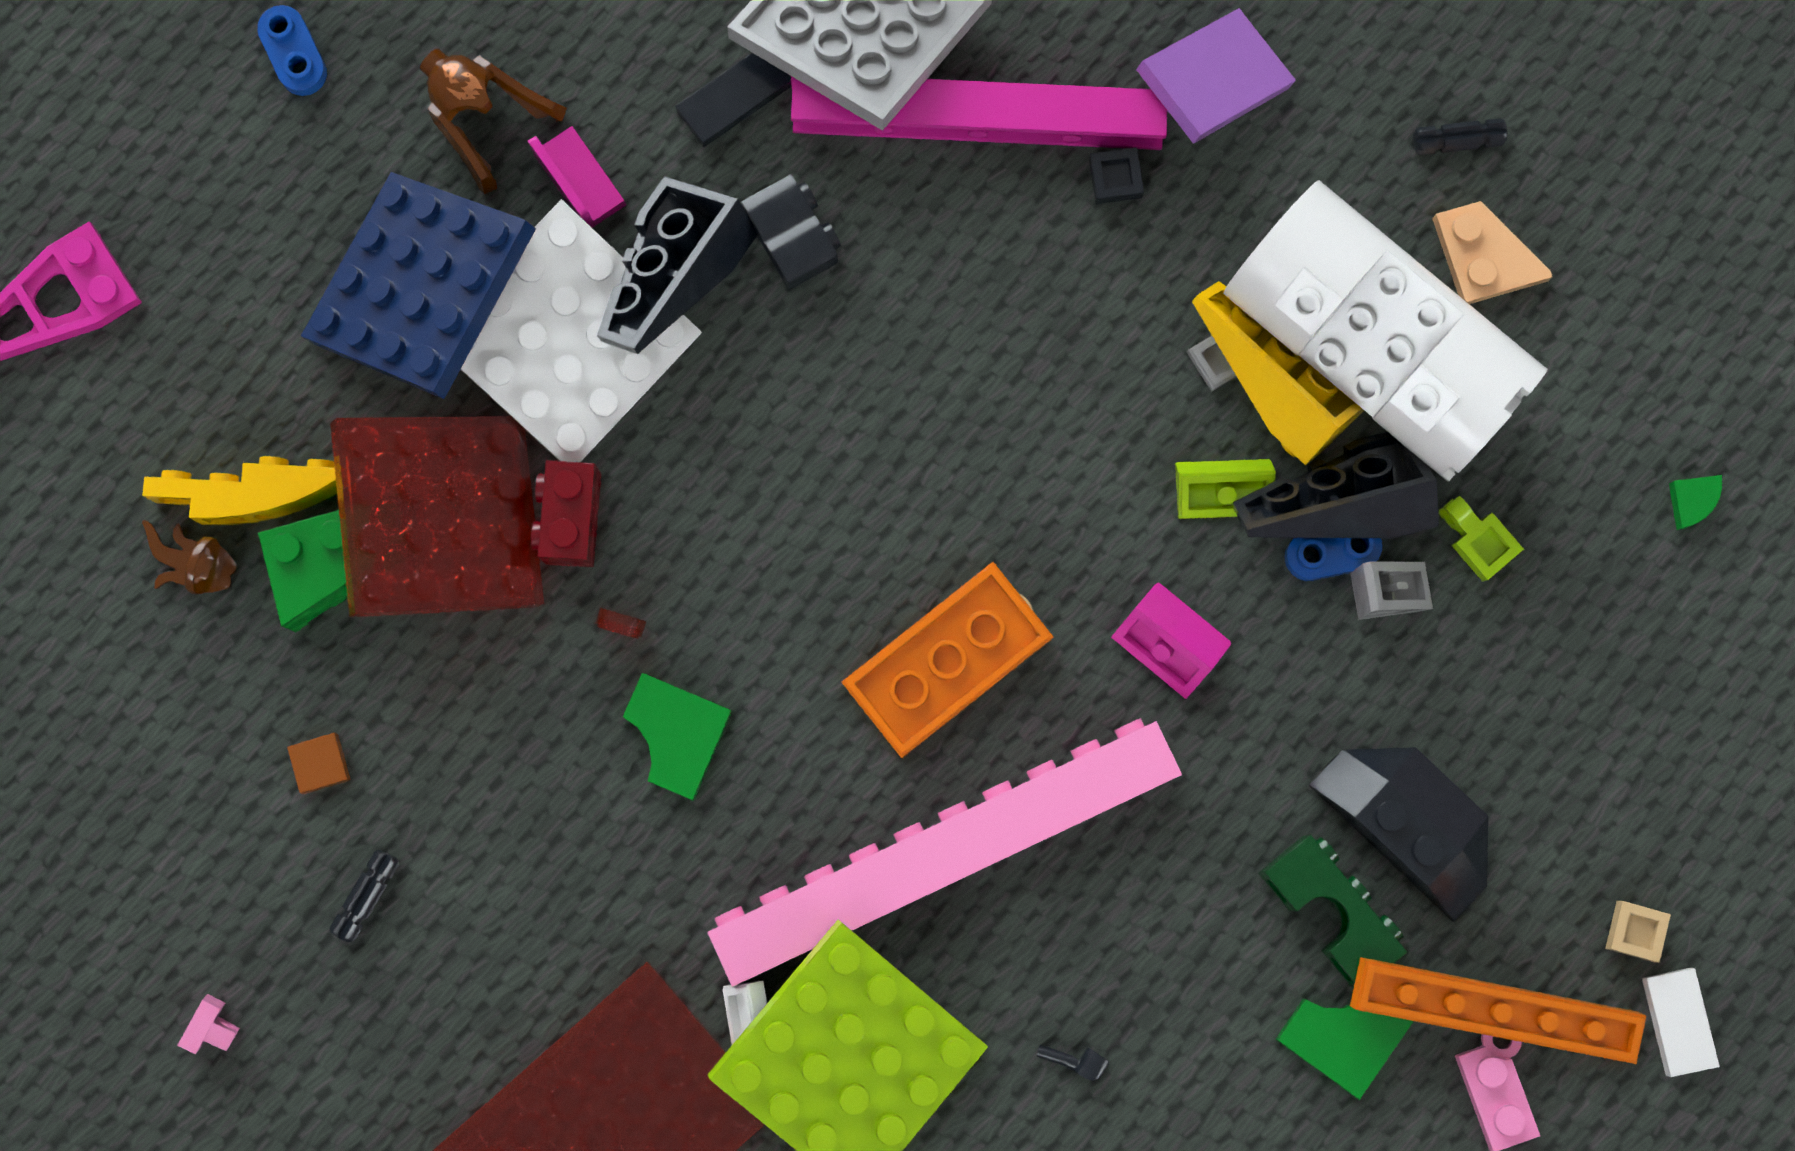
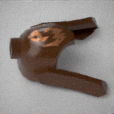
M436 48L424 58L420 65V70L429 77L427 87L431 102L428 107L430 116L434 124L459 154L477 186L484 194L497 189L496 180L490 173L491 166L475 150L463 130L454 125L451 120L458 112L466 109L478 110L486 114L493 107L487 95L488 81L491 80L536 119L551 116L556 119V122L563 121L567 107L557 104L523 86L480 55L471 60L463 55L447 56L439 48Z

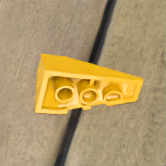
M1218 281L1199 293L1192 303L1270 433L1281 442L1282 447L1287 453L1297 457L1306 465L1324 451L1364 410L1303 358L1294 354L1226 297L1223 292L1227 286Z

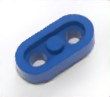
M285 5L274 6L266 10L259 19L257 30L279 80L289 92L295 95L307 96L317 92L326 81L327 68L304 19L294 8ZM281 22L288 23L285 31L281 33L274 32L277 24ZM297 63H307L306 69L303 72L293 73V68Z
M1293 538L1285 550V564L1293 576L1304 581H1314L1348 574L1363 563L1376 562L1382 552L1381 538H1361L1366 544V550L1364 553H1357L1351 548L1350 542L1352 538ZM1306 547H1313L1318 551V562L1310 563L1304 558L1303 551Z

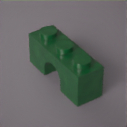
M1311 835L1302 836L1258 874L1289 911H1298L1309 901L1317 897L1325 898L1335 905L1341 918L1340 930L1335 939L1321 951L1354 989L1360 957L1394 964L1407 953L1399 943L1404 936L1388 916L1384 914L1379 918L1367 904L1372 899L1369 892L1354 876L1347 879L1335 865L1340 860L1337 853L1322 837L1315 841Z

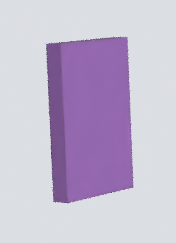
M1240 8L1146 58L1136 69L1193 144L1288 90L1296 81Z

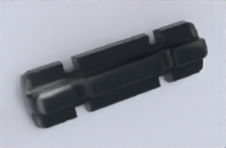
M1496 118L1487 119L1484 124H1480L1479 121L1444 124L1437 130L1435 126L1419 127L1413 133L1414 150L1418 155L1435 154V150L1438 149L1445 153L1479 149V145L1482 144L1486 148L1502 146L1508 138L1507 125L1504 119Z
M376 850L366 865L369 868L368 872H362L342 906L345 911L343 914L338 913L330 926V932L335 937L345 942L356 940L363 928V925L360 923L363 919L368 920L388 886L384 882L387 878L392 879L400 865V861L395 856L384 850Z

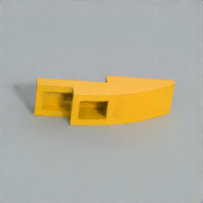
M263 456L259 457V464L243 463L241 482H239V476L228 473H210L209 480L191 479L192 474L188 472L163 470L161 477H144L142 496L157 504L190 505L189 518L201 525H234L269 520L304 510L347 488L350 483V476L340 468H336L337 463L330 460L309 459L307 460V466L289 465L288 459Z

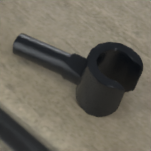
M1043 1045L1039 1046L1036 1055L1045 1060L1066 1066L1068 1069L1091 1081L1100 1079L1109 1065L1107 1059L1087 1047L1080 1060L1070 1054Z

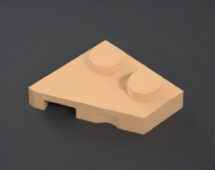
M1481 201L1441 212L1433 217V222L1457 293L1468 304L1548 282L1552 278L1551 271Z

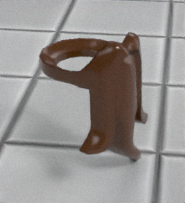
M142 521L154 558L175 568V571L164 572L157 576L155 589H159L168 582H175L184 585L188 592L197 595L222 591L231 587V576L238 567L228 552L220 546L216 538L203 537L199 541L187 539L183 534L181 525L178 523L173 530V538L183 549L177 550L166 547L154 526L149 521Z

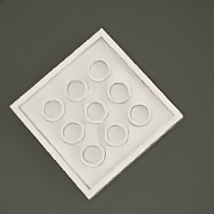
M561 199L535 226L536 230L461 370L559 461L581 462L702 332L688 318L682 315L639 354L601 342L597 334L612 290L621 283L626 267L622 262L623 257Z

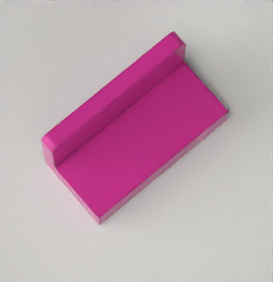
M573 126L544 145L541 144L537 136L528 140L535 157L571 209L591 228L626 206L624 199Z
M1156 583L1111 637L1185 699L1211 672L1231 645L1229 639L1160 583Z

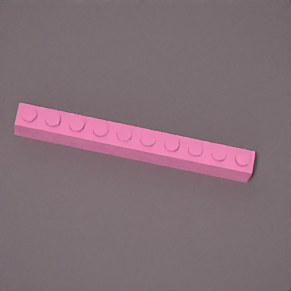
M1141 718L1115 730L1118 739L1100 747L1097 739L1092 740L1070 751L1074 760L1056 768L1053 760L1045 762L1026 772L1030 779L1028 782L1012 789L1009 780L982 792L986 801L968 809L964 801L939 812L938 816L941 822L923 830L920 822L893 834L897 842L896 844L879 851L876 843H873L850 854L849 858L852 864L834 872L831 864L805 875L804 878L808 885L789 893L787 886L784 885L760 896L759 899L763 906L747 914L739 906L714 918L718 927L707 933L731 986L738 985L812 950L838 919L851 930L859 928L1181 776L1182 773L1157 721L1147 726H1144Z

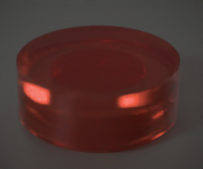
M600 608L595 624L599 628L639 639L643 635L647 621Z

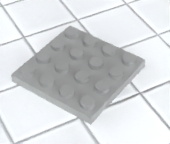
M751 0L727 26L728 38L883 131L992 4V0Z

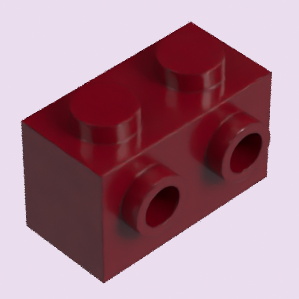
M546 460L545 474L538 473L535 498L536 502L542 503L541 521L533 522L531 546L532 550H538V557L546 565L594 567L601 472L595 463Z

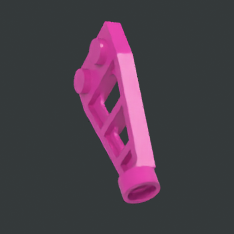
M90 221L47 246L0 292V318L13 307L22 305L34 324L31 331L12 340L3 341L0 338V361L102 328L142 303L95 226ZM59 274L66 275L81 298L80 306L71 313L55 318L43 316L35 303L38 291L52 277Z

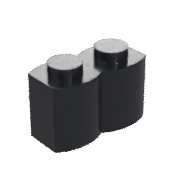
M790 174L741 201L744 211L758 234L759 241L788 290L838 264V255L835 250L841 248V243L829 222L821 225L812 210L817 208L818 204L806 182L798 185Z

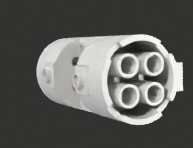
M1320 180L1316 181L1276 223L1240 267L1223 292L1226 297L1294 354L1303 358L1371 415L1374 421L1447 482L1455 475V471L1459 473L1512 416L1513 411L1521 403L1522 397L1524 395L1528 396L1548 370Z

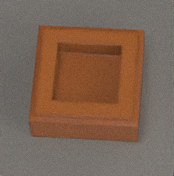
M337 733L327 734L287 747L300 794H307L351 780Z

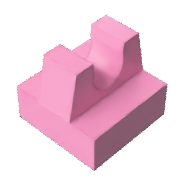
M207 994L201 1001L177 1046L196 1054L205 1041L227 1051L240 1028L218 1017L225 1003Z

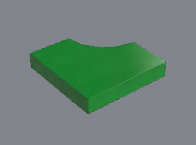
M642 673L623 718L640 730L649 745L652 763L648 782L694 801L732 711Z
M1303 999L1275 1040L1360 1100L1413 1021L1355 1010L1350 1007V1004L1341 1008L1321 1007Z

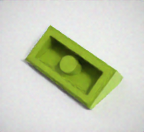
M1271 460L1176 462L1178 519L1237 517L1233 502L1275 481L1276 470Z

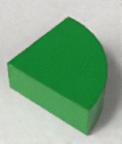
M1722 475L1675 480L1669 483L1676 530L1685 529L1699 523L1714 510L1721 495Z

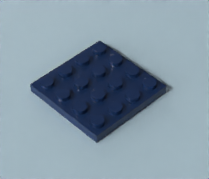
M391 172L302 332L301 337L316 346L445 399L536 228L528 221Z

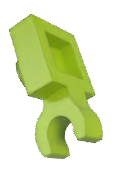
M1460 496L1454 500L1451 499L1438 510L1439 515L1445 522L1461 535L1451 546L1482 582L1489 580L1524 550L1493 513L1487 514L1480 520L1467 502Z

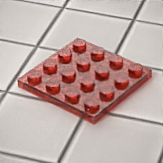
M512 416L335 418L330 422L349 617L533 608L544 604L538 550H532L531 533L535 515L525 428Z

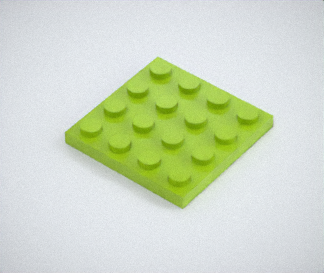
M838 919L707 1075L713 1083L796 1151H903L988 1046Z

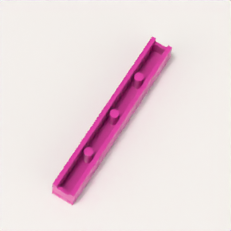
M791 76V121H793V133L1106 148L1137 147V149L1162 150L1163 139H1166L1167 109L1151 89L927 79L882 131Z

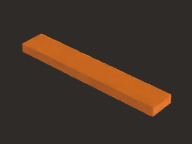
M1360 957L1350 1007L1359 1011L1637 1064L1647 1017L1636 1011Z

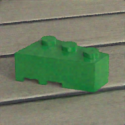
M401 493L258 532L281 626L295 633L324 611L346 600L347 596L368 582H373L423 549L412 502Z

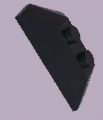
M1416 747L1341 750L1309 784L1316 793L1452 922L1487 887L1488 815Z

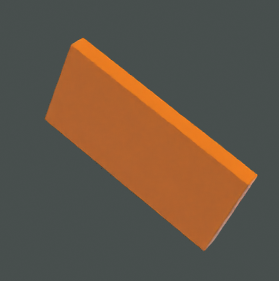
M992 562L844 679L842 684L898 755L904 758L1054 637L996 564Z

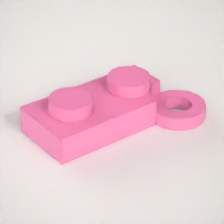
M1482 1034V1046L1457 1054L1455 1058L1490 1151H1500L1540 1137V1133L1513 1060L1510 1059L1518 1053L1522 1042L1510 1040L1508 1047L1498 1049L1493 1043V1036Z

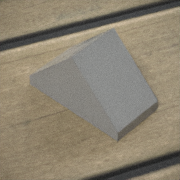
M1367 562L1350 573L1358 620L1433 609L1425 562Z

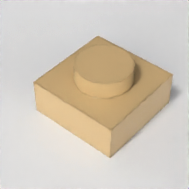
M1617 901L1605 949L1659 963L1671 914L1625 901Z

